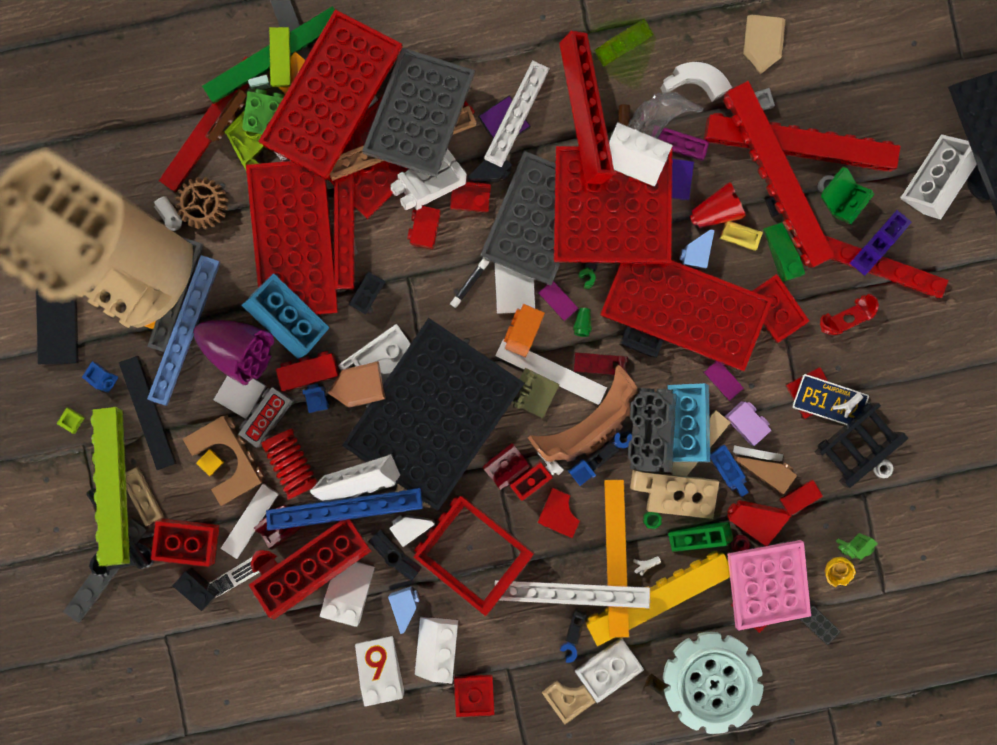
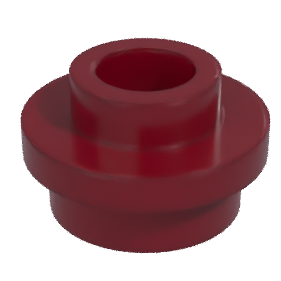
M736 535L733 537L734 541L731 542V548L734 552L750 549V541L746 536ZM739 541H742L743 546L740 548L737 547V543Z

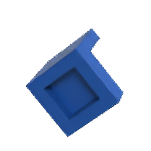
M583 459L568 470L579 486L591 477L594 478L596 476Z

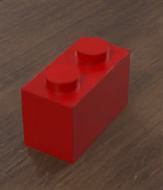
M422 206L418 210H413L411 221H414L413 229L409 228L407 237L412 246L434 249L441 216L439 209Z
M539 461L510 483V487L519 499L523 501L553 477L541 461Z

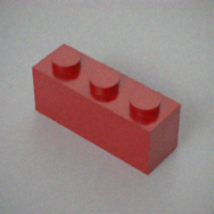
M325 351L318 353L317 358L310 359V356L300 358L299 363L292 364L290 361L280 364L281 368H277L276 373L281 391H288L338 377L340 373L335 355Z

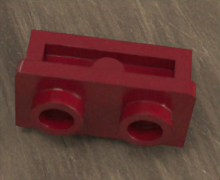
M512 443L482 467L501 490L503 487L510 485L516 477L524 474L530 465Z
M283 505V506H280V507H278V508H276V509L286 508V507H288V506ZM264 518L259 521L254 529L261 534L268 548L273 550L303 526L268 531L267 519Z

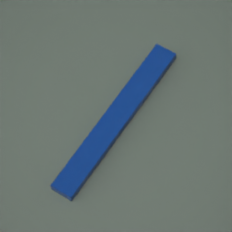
M421 489L266 510L267 530L271 531L423 509Z

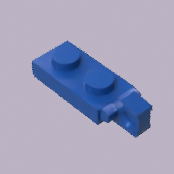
M722 445L712 451L710 459L727 486L732 491L736 489L742 497L749 493L744 486V483L747 482L746 477L727 447Z

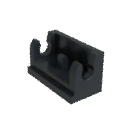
M367 272L348 304L366 315L385 281Z
M626 326L619 344L652 358H657L663 340Z

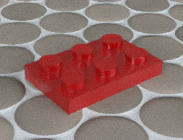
M777 274L752 290L755 293L773 299L763 325L776 343H779L809 322V319Z

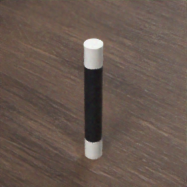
M485 258L481 260L450 305L457 308L489 264V261Z

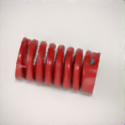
M293 428L260 443L264 452L268 453L267 458L271 459L270 464L274 466L273 471L278 472L276 477L281 479L280 485H286L283 491L287 495V500L312 489L318 483L316 477H311L314 472L309 470L311 468L310 464H304L308 460L306 457H302L304 451H297L301 448V445L295 444L298 439L294 437Z

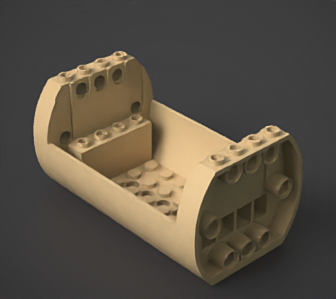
M47 149L35 152L19 160L1 176L0 263L5 265L3 270L13 276L20 275L23 277V283L31 288L37 286L42 290L40 294L52 301L54 298L66 300L75 296L83 297L85 295L89 298L88 302L97 308L99 305L105 308L104 313L113 318L116 315L120 318L119 322L128 328L130 326L139 328L157 321L177 303L188 283L192 270L194 252L191 243ZM11 249V255L7 257V253ZM30 261L29 268L25 269L26 263ZM48 273V280L44 282V276ZM110 294L111 298L108 302H106L105 298L107 295ZM126 304V310L122 313L121 308Z

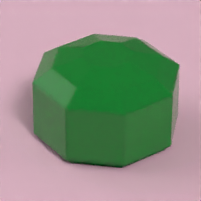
M647 511L643 514L642 522L648 529H657L661 525L662 517L657 512Z

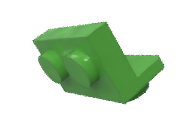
M860 533L850 543L840 539L836 540V543L839 545L838 549L845 556L848 555L852 559L855 557L859 560L872 554L875 550L874 547L877 545L873 538Z

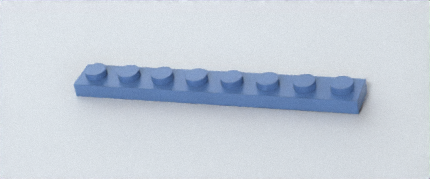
M203 255L200 256L148 395V400L168 406L194 336V328L198 325L221 262Z

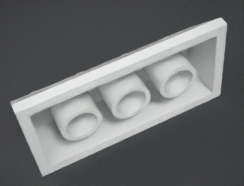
M941 134L902 194L901 200L925 215L942 219L977 164L969 142Z
M388 455L324 475L310 492L323 502L342 500L346 497L355 498L366 491L372 493L378 490L379 487L385 486V488L393 486L400 473L392 455Z

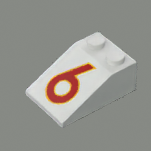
M393 636L356 643L355 648L364 707L403 699L404 687Z

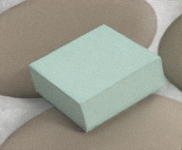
M267 75L248 80L249 86L253 91L255 89L264 90L271 88V80Z

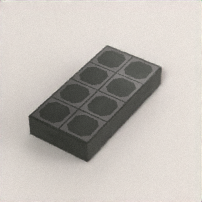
M810 604L811 616L800 618V620L826 645H829L841 631L816 607Z

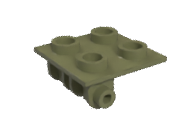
M525 368L520 377V380L525 382V384L512 401V404L518 409L523 408L543 418L560 384Z

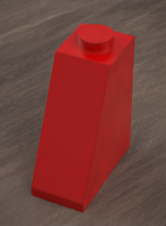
M738 500L736 504H731L727 510L728 519L765 546L770 544L791 517L785 509Z

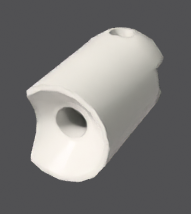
M164 196L154 201V208L164 220L165 226L171 231L178 230L182 225V219L168 198Z

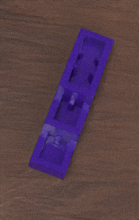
M896 210L850 264L865 276L912 222Z

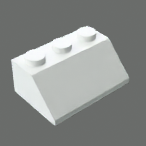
M617 123L609 142L614 170L655 187L672 148L671 144L620 123Z
M420 617L415 667L416 676L432 682L452 684L458 620Z

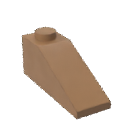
M734 456V460L782 494L787 491L797 476L792 472L794 469L786 463L782 465L775 462Z

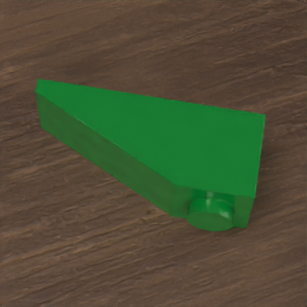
M783 223L764 228L763 230L782 282L805 275L800 256Z
M730 522L708 524L668 533L672 552L727 546L734 541Z

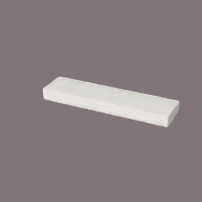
M263 483L221 549L236 559L239 558L255 533L254 527L258 525L260 520L264 519L266 510L271 508L280 493Z

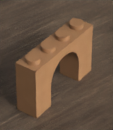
M228 415L216 419L183 438L192 456L198 455L215 444H225L235 452L238 460L235 474L227 481L211 489L220 506L227 504L265 482L263 470L260 467L257 468L253 453L245 447V439L237 433L235 429L236 423Z

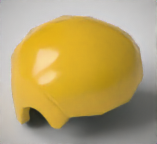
M844 557L831 559L825 567L827 582L833 587L838 585L847 586L854 579L856 573L853 563Z

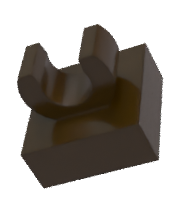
M651 673L646 679L642 694L644 695L647 692L651 695V701L655 699L660 701L664 697V689L667 684Z

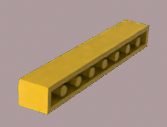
M713 551L707 555L706 559L692 562L689 568L685 570L679 569L670 578L666 579L664 577L656 581V585L650 587V608L628 607L629 630L730 578L729 563L725 555L721 551ZM608 607L599 615L598 613L590 615L587 618L588 620L585 621L597 646L614 638L609 637Z

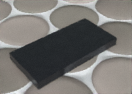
M36 288L38 365L79 363L77 296L66 300L54 298L52 301L40 294L42 291L40 288Z

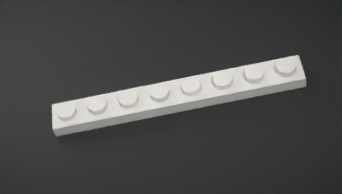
M513 581L499 600L650 608V588Z

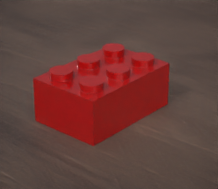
M163 518L155 521L151 560L206 567L213 565L216 559L220 525Z

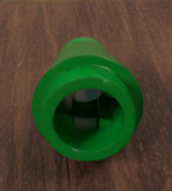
M579 308L573 327L574 335L589 337V333L592 332L590 309Z

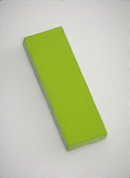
M269 27L271 87H290L289 27Z

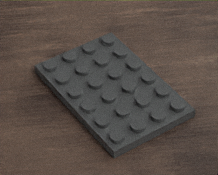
M402 48L363 147V154L437 177L475 76V70Z
M524 151L480 257L551 286L561 263L554 262L556 164Z

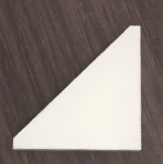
M734 446L733 450L735 454L780 462L783 459V454Z

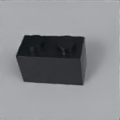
M192 567L186 570L173 585L177 591L200 611L206 609L220 593Z

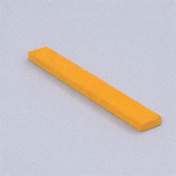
M604 480L608 586L627 587L624 480ZM608 606L609 637H629L628 607Z

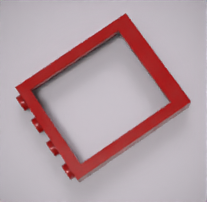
M456 496L450 503L451 509L448 513L444 512L439 517L438 521L440 523L436 528L432 527L427 533L428 539L424 544L421 542L416 547L414 558L483 615L487 616L535 552L465 496H460L459 498ZM464 507L521 551L485 600H482L427 555Z

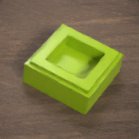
M67 407L57 424L75 434L85 417Z

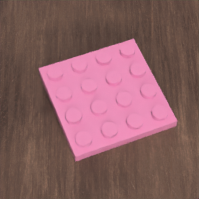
M797 540L727 553L735 628L738 631L811 616L803 541Z

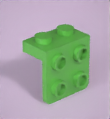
M255 89V92L248 91L243 129L263 134L285 95L274 93V96L266 95L267 91Z

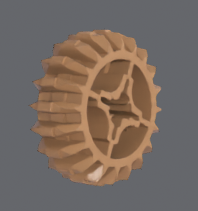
M196 177V183L190 179L189 186L185 183L183 184L184 191L178 190L181 197H175L180 202L175 205L176 208L180 209L177 212L178 215L183 216L182 221H188L189 226L195 225L196 229H200L201 225L204 229H207L208 223L211 227H215L214 221L220 223L221 220L218 217L220 215L225 217L226 215L222 210H228V207L223 205L228 202V199L224 198L226 192L224 190L221 191L222 186L216 185V181L211 180L209 182V179L206 177L203 180ZM209 189L213 192V194H207L203 196V194L200 193L199 190ZM193 194V200L189 203V199ZM201 199L205 201L203 208L199 206ZM215 203L214 210L211 212L210 208ZM201 211L205 217L195 218L191 212Z

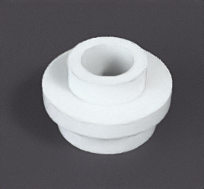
M884 459L873 468V471L880 478H888L893 473V465L889 460ZM882 465L885 466V470L883 472L880 471V467Z

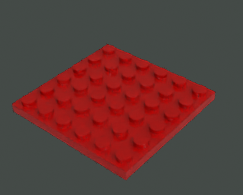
M556 146L554 262L671 264L672 148L654 187L614 170L615 175L603 184L586 183L579 146Z

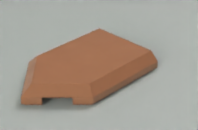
M379 362L342 370L328 393L349 408L384 400L385 394Z

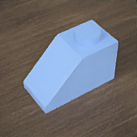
M709 230L685 246L684 249H681L679 260L682 261L681 264L700 270L707 268L714 230Z
M412 586L390 593L388 597L400 634L405 632L417 608V602L420 601L417 591H413Z

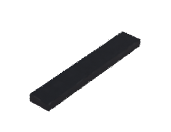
M139 356L119 362L156 470L177 464L156 403L147 399L151 389Z

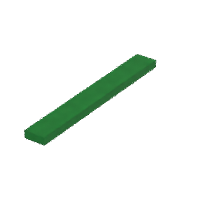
M333 6L290 32V57L294 52L298 53L317 41L335 10ZM270 45L202 86L213 104L249 83V79L259 77L270 70Z

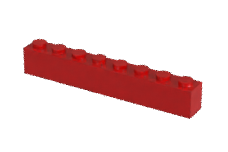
M570 31L559 42L585 182L603 184L615 175L588 34Z

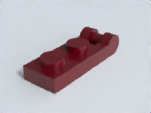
M575 352L573 372L615 375L616 369H612L614 361L619 362L618 365L627 373L626 362H628V356Z

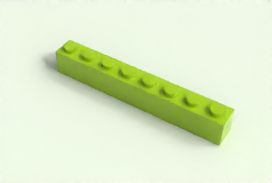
M117 407L94 409L91 416L94 434H92L91 440L94 445L92 461L95 465L93 481L96 484L94 501L97 503L95 521L98 525L96 541L98 542L99 550L97 551L96 558L99 566L130 563L123 410Z

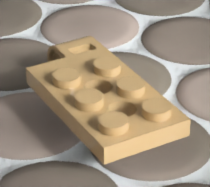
M633 469L630 489L649 492L646 508L648 512L709 519L714 517L719 487L718 480ZM678 490L682 491V498L675 500L673 497L674 493ZM695 493H701V499L698 502L692 501V496Z

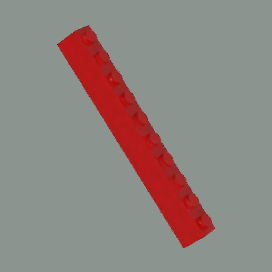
M749 80L727 91L724 94V104L733 113L732 120L736 127L739 126L742 132L741 138L745 144H748L751 150L749 151L751 159L754 162L756 161L759 166L758 173L762 179H765L768 185L766 189L769 195L773 196L776 201V210L779 214L782 213L785 219L783 221L787 231L791 232L793 236L792 242L796 248H799L803 264L808 266V268H812L835 257Z
M722 113L710 114L706 121L704 140L710 143L750 149L748 144L743 142L741 138L742 132L739 126L736 127L732 118L724 117ZM770 122L785 155L886 172L897 169L901 146L894 145L892 141L876 142L874 138L858 139L855 135L839 136L836 132L821 133L818 129L814 128L803 130L795 125L785 127L781 126L780 123Z

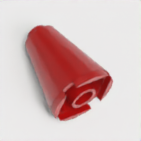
M731 182L725 184L692 210L693 215H690L693 225H698L699 228L746 217Z

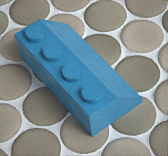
M274 273L241 305L297 359L306 355L330 328Z

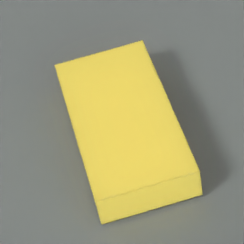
M730 221L725 222L719 239L756 251L763 232Z

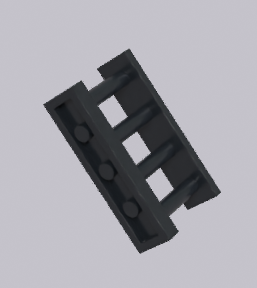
M869 402L861 408L862 412L840 429L829 440L825 439L817 445L818 449L814 451L817 455L822 456L826 453L842 472L843 477L839 482L844 487L851 488L909 439L904 432H892L875 412L881 406L879 403ZM867 417H870L885 434L886 441L882 445L877 444L861 425ZM854 428L872 449V453L868 457H863L846 437ZM839 441L857 460V466L853 469H848L832 450V447Z

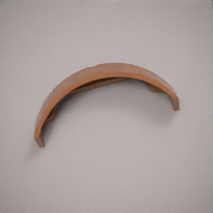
M618 365L614 381L607 396L589 417L564 432L549 436L530 435L528 439L538 453L548 462H553V460H566L569 462L576 460V457L582 454L589 455L603 447L606 442L610 441L623 428L621 424L627 416L630 417L631 402L634 401L635 394H638V388L631 377Z

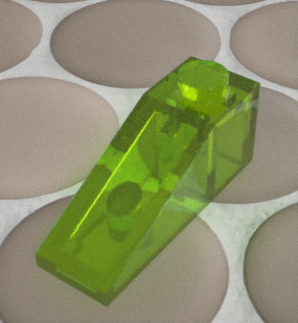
M644 18L594 51L603 67L654 36Z

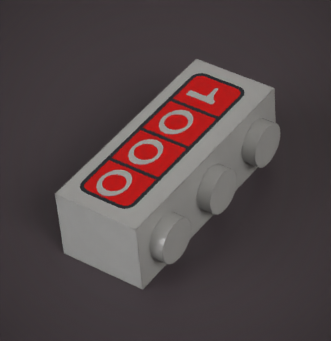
M277 387L266 389L262 395L264 399L260 404L257 403L253 407L249 420L245 419L239 427L241 431L238 434L257 448L261 447L260 443L268 438L294 402L291 397Z

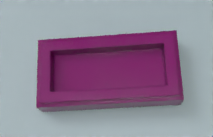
M554 281L551 286L547 285L538 293L563 321L578 309Z
M715 361L703 372L728 401L744 389L725 366L718 361Z

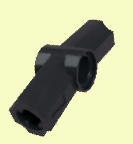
M382 530L377 532L368 541L384 558L388 566L394 567L411 581L422 568V566L404 554L400 548L396 547ZM389 553H397L399 560H390Z

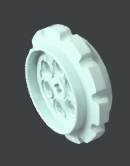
M704 632L698 634L696 641L687 638L673 650L676 657L674 660H667L663 672V680L669 684L664 689V694L673 712L680 711L678 717L681 722L694 730H699L700 727L704 726L707 733L718 734L728 732V726L731 724L738 728L751 718L753 713L750 708L753 705H759L763 694V685L757 681L762 676V670L756 657L752 653L746 654L748 647L744 643L730 635H727L725 639H721V635L718 632ZM708 660H714L712 666L705 667V663ZM731 666L730 673L725 674L723 672L725 667ZM698 672L699 676L697 679H690L692 673ZM713 680V681H715L716 683H715L714 685H712V684L710 683V681ZM732 685L735 686V690L733 692H727L728 687ZM696 692H702L700 698H694ZM720 698L718 705H712L714 699Z

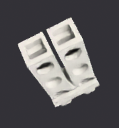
M447 148L437 177L409 169L405 173L401 172L398 174V180L391 184V191L395 196L403 192L406 196L400 199L401 205L405 210L413 207L418 210L422 208L421 205H425L465 185L467 174L459 163L455 162L454 156Z

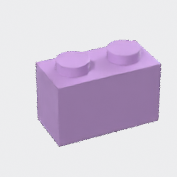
M741 401L725 418L731 422L730 424L750 445L755 446L771 431L768 427L770 424L763 416L759 417L755 413L757 409L750 402Z

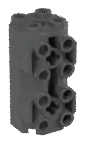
M638 388V394H635L634 401L631 402L630 419L633 421L632 440L629 441L628 458L631 461L630 469L659 472V470H664V472L672 471L676 394H673V390L657 389V393H655L654 389Z

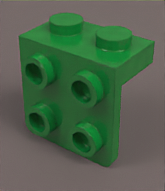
M842 167L823 190L821 198L834 218L852 224L875 194L871 189L858 185L849 169Z

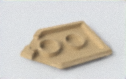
M760 15L747 16L743 54L752 62L759 74H762L782 57L785 29L784 18Z

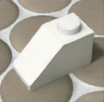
M400 515L392 521L393 525L389 529L402 547H404L432 527L435 521L434 519L406 515L402 518Z

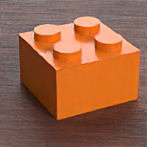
M525 304L522 305L521 310L517 308L511 322L513 326H509L503 341L507 343L505 349L526 358L545 313Z

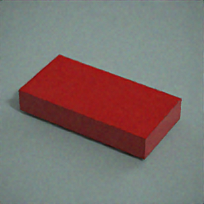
M811 479L779 500L784 509L792 516L822 498L823 495L814 480Z

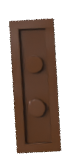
M242 90L235 92L205 135L206 138L212 142H215V140L219 141L225 133L223 131L224 127L233 122L236 117L234 115L238 108L241 109L245 105L246 93Z

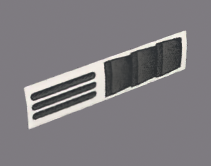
M252 557L210 582L220 592L218 596L260 573L259 571L256 573L252 571Z

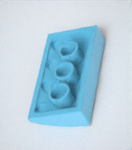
M705 383L668 385V389L673 390V394H676L673 462H710L709 385Z

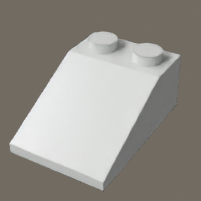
M356 562L330 580L320 617L357 627L362 617L375 567Z

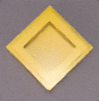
M209 449L196 462L209 476H212L224 463L212 449Z

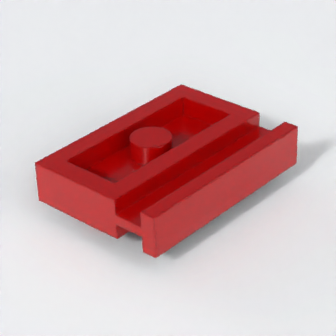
M466 182L465 185L452 191L450 209L488 213L491 184Z

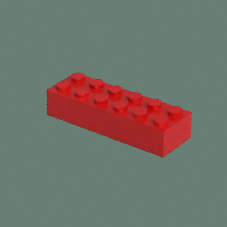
M351 519L341 520L250 583L249 587L268 617L275 620L372 550Z

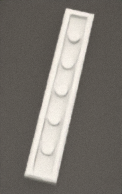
M532 60L485 155V160L500 167L503 166L550 68Z
M502 341L495 355L496 357L522 369L527 368L560 384V387L597 405L600 404L607 387L531 351L528 352L525 358L506 350L505 346L507 343Z

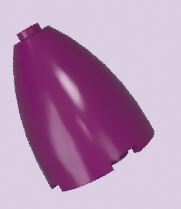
M212 320L202 322L194 328V338L207 359L225 375L242 385H248L249 381L253 378L257 380L265 371L272 355H269L271 345L274 344L272 334L256 326L236 321Z

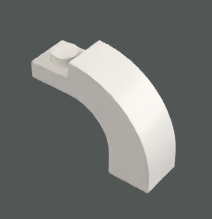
M689 62L677 66L673 71L674 75L665 78L660 88L665 95L683 84H697L706 91L711 102H714L731 90L732 86L724 74L717 68L702 62Z

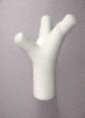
M857 393L848 402L833 406V410L845 409L844 417L848 418L851 410L863 399V396Z
M657 556L646 561L634 559L633 563L640 565L635 570V573L640 572V575L643 576L649 568L661 564L660 558Z

